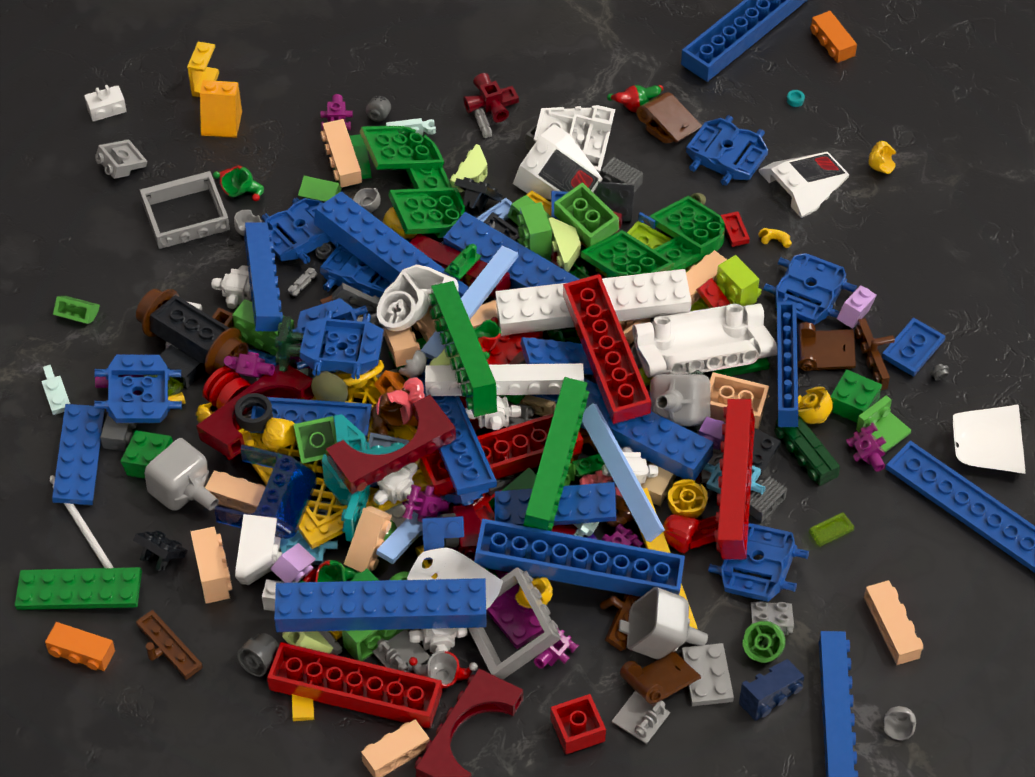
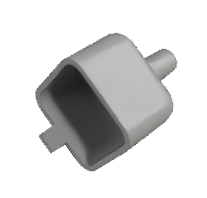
M703 374L656 375L650 382L651 411L680 426L702 425L705 418L710 417L709 378Z
M183 438L175 440L154 458L145 469L148 493L170 510H179L190 500H196L211 511L219 502L205 488L209 480V470L205 456Z
M658 587L652 588L633 603L629 612L628 622L624 620L619 621V631L627 634V648L654 659H661L671 652H675L684 642L701 646L705 645L708 640L707 633L689 626L688 601L680 595Z

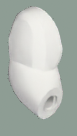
M414 265L403 269L396 280L385 289L379 300L377 318L380 324L386 329L396 332L411 327L427 313L429 306H432L429 301L431 285L454 281L458 290L457 280L426 266Z

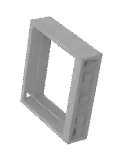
M210 171L140 189L142 203L159 249L230 230L228 216ZM209 189L219 218L160 233L150 205Z
M518 567L501 578L503 584L496 598L519 583L544 633L501 662L484 628H468L490 673L502 680L561 640L557 629L558 625L551 620L549 608L542 603L540 599L542 597L541 593L532 584L533 578L529 576L527 571H523Z

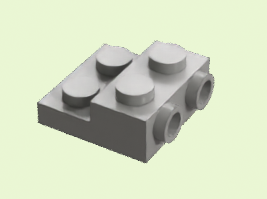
M130 140L98 145L95 155L96 162L102 164L107 175L111 174L114 179L129 176L131 170L143 168L147 165V160Z

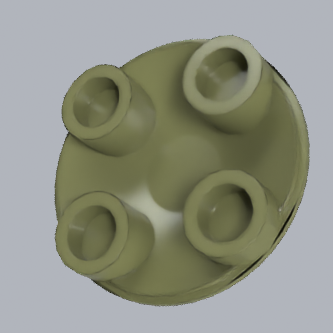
M322 371L319 376L316 375L312 380L311 389L317 400L345 402L347 400V389L349 386L335 374Z

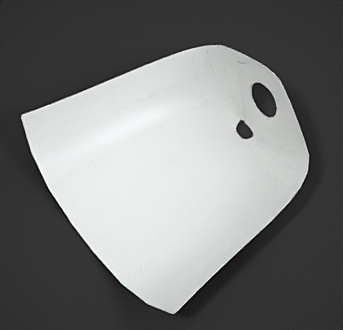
M1019 405L968 411L953 415L955 451L957 458L961 462L976 467L1025 474Z
M438 548L421 553L407 577V580L432 579L431 576L437 573L438 577L436 579L486 578V610L498 596L503 584V580L465 555L450 548ZM431 557L433 559L432 565L427 569L422 568L423 560ZM462 628L432 629L434 634H449Z

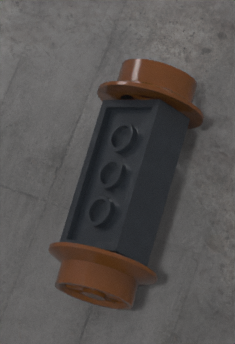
M152 289L145 294L137 307L136 319L142 323V330L148 337L159 336L204 364L205 371L209 375H212L219 368L227 366L224 364L226 356L239 357L240 354L247 355L248 345L242 341L239 329L229 328L180 298L177 291L173 289H167L163 292L159 289Z

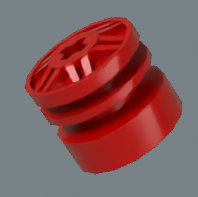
M224 366L216 370L208 378L203 388V397L219 409L251 384L244 378H241L233 369Z

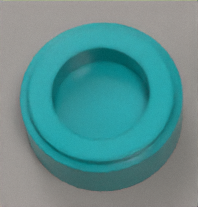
M792 90L787 94V103L790 106L800 107L804 104L805 95L803 92Z

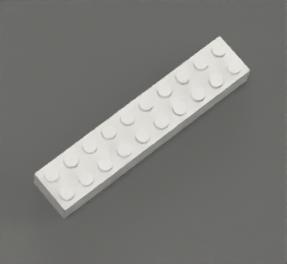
M685 269L602 279L619 322L690 312L691 297ZM565 283L495 291L501 336L575 327L563 298V284Z

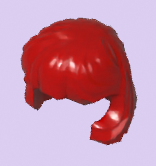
M676 514L670 515L663 523L665 529L663 533L666 542L678 552L685 554L689 550L692 536L701 522L696 518Z

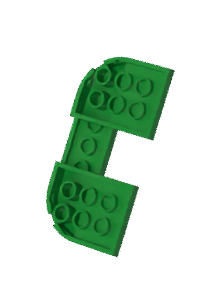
M361 127L360 134L376 170L406 169L415 188L390 190L388 194L405 234L436 233L437 238H443L463 215L465 206L457 187H452L443 169L444 160L436 144L426 135L422 137L419 133H415V129L409 127Z
M686 196L649 216L655 220L657 228L673 237L672 240L652 249L621 230L581 251V258L606 273L607 278L685 269L702 260L705 255H709L714 250L718 251L724 242L725 223L718 213L690 196Z

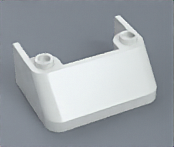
M243 515L235 577L241 584L250 585L272 571L270 568L282 555V552H279L282 528H276L277 518Z

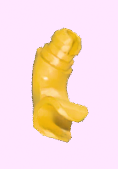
M763 228L758 234L763 244H768L771 239H777L785 248H789L792 244L790 235L780 230Z

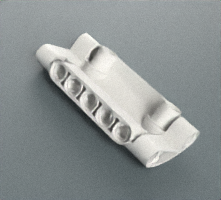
M760 303L743 307L739 304H730L686 313L658 316L652 323L647 322L632 326L637 354L648 378L662 374H697L752 364L759 358L777 355V344L764 326V310Z

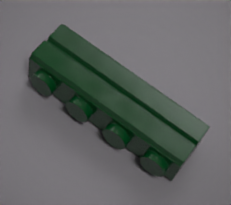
M799 415L798 427H778V419L776 420L774 432L777 438L783 439L787 450L790 453H794L798 464L806 468L808 476L812 481H816L821 486L839 476L840 465Z

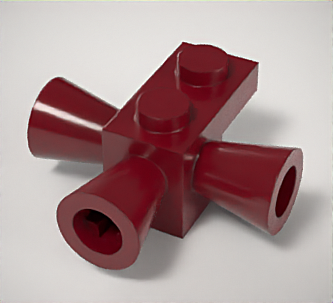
M486 73L477 75L473 80V84L480 90V95L463 97L464 106L468 114L483 106L486 112L491 111L494 122L506 120L509 116V111L505 107L519 103V97L513 86L500 89L497 82H491L489 75Z

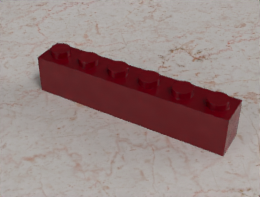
M417 234L410 241L413 246L444 269L461 253L421 234ZM478 260L460 281L470 287L488 263ZM506 272L488 297L496 299L495 291L508 290L511 287L509 272Z

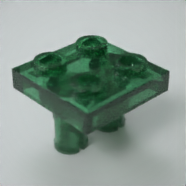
M283 316L282 324H278L279 336L275 338V348L279 350L276 352V363H279V371L288 370L290 356L300 357L301 345L296 344H302L304 333L293 332L291 317Z

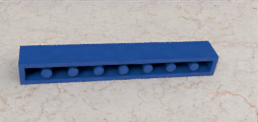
M245 222L244 241L255 331H279V323H283V313L279 312L281 311V300H278L280 291L279 288H276L278 287V276H276L275 253H271L273 252L272 231L268 230L267 223Z
M777 302L778 427H798L796 302Z
M820 631L819 637L826 777H858V771H854V764H857V752L853 751V745L856 744V733L852 732L855 716L850 710V707H853V695L849 694V689H852V676H848V670H851V658H847V652H850V640H846V632Z

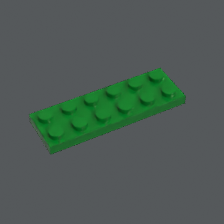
M140 567L20 570L15 607L17 610L138 607L142 570Z

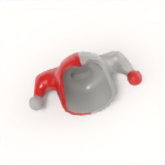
M438 651L432 654L426 665L419 664L415 657L409 659V664L413 667L415 674L442 680V689L453 686L456 681L469 679L472 672L478 668V665L474 662L470 663L468 668L459 667L457 657L448 651Z

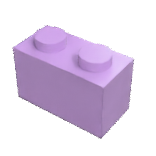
M860 285L844 302L837 319L853 329L857 325L858 319H862L869 312L877 295Z
M298 543L283 553L270 569L285 583H292L294 581L298 583L313 570L312 564L316 558Z

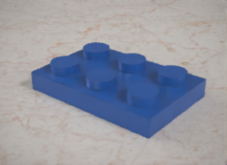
M913 317L895 338V342L891 343L882 353V358L914 377L945 341L946 336Z

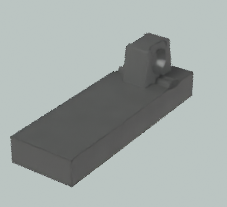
M344 283L332 293L333 300L341 298L355 309L366 305L370 315L377 313L380 298L375 295L372 297Z

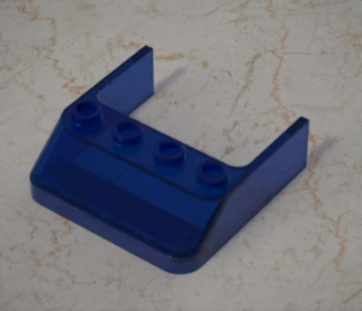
M241 445L243 462L273 468V471L254 513L248 514L215 506L217 523L242 528L244 514L277 518L275 537L284 539L294 537L317 483L315 472L291 456Z

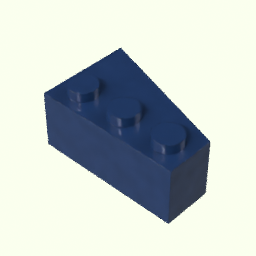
M788 659L769 668L768 674L764 676L761 673L756 675L755 681L748 683L747 680L742 682L739 704L755 721L760 717H766L775 706H781L790 695H795L802 690L804 675Z

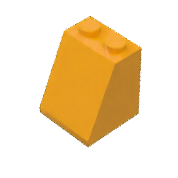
M203 80L200 90L201 135L237 138L242 115L238 82Z

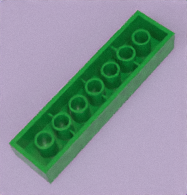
M454 281L431 285L429 301L432 308L429 309L432 320L435 319L436 332H440L441 344H445V353L447 358L450 357L451 369L456 371V381L461 383V394L463 397L466 396L467 409L472 411L474 417L497 412L496 381Z
M568 377L563 379L523 526L552 531L590 392L586 390L587 382Z

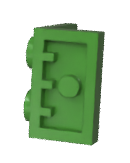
M887 395L859 415L856 428L858 432H862V427L867 428L873 422L878 431L873 432L872 435L877 439L883 436L887 442L881 446L885 453L911 434V429L890 412L892 400Z

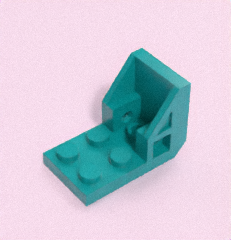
M342 414L334 415L337 443L344 440L353 449L372 455L388 454L406 445L403 443H393L389 447L381 445L370 447L365 435Z
M324 454L322 459L324 484L342 505L348 506L347 509L343 510L341 520L344 521L343 532H345L346 541L352 542L362 510L366 508L370 496V485L362 491L351 494L328 462L327 455Z

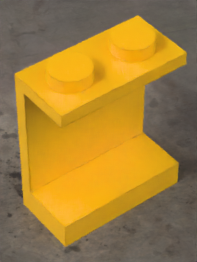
M198 42L187 66L192 96L200 97L203 80L216 81L218 78L219 69L207 67L215 49V44Z

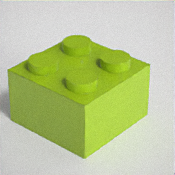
M736 255L718 265L716 284L731 304H739L742 307L755 304L757 302L759 278Z

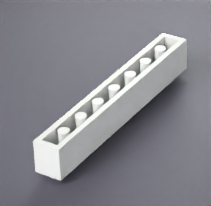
M583 363L489 365L496 381L497 395L560 394L564 377L584 382ZM450 365L426 366V396H462L461 383H457L455 378L456 371L452 370Z

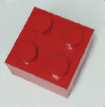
M591 694L551 707L550 720L566 755L605 742L606 728Z

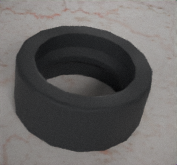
M251 393L244 395L236 402L234 407L236 422L239 427L246 431H261L265 429L266 423L273 418L272 404L262 394ZM251 406H259L265 409V413L259 418L250 419L242 415V412Z

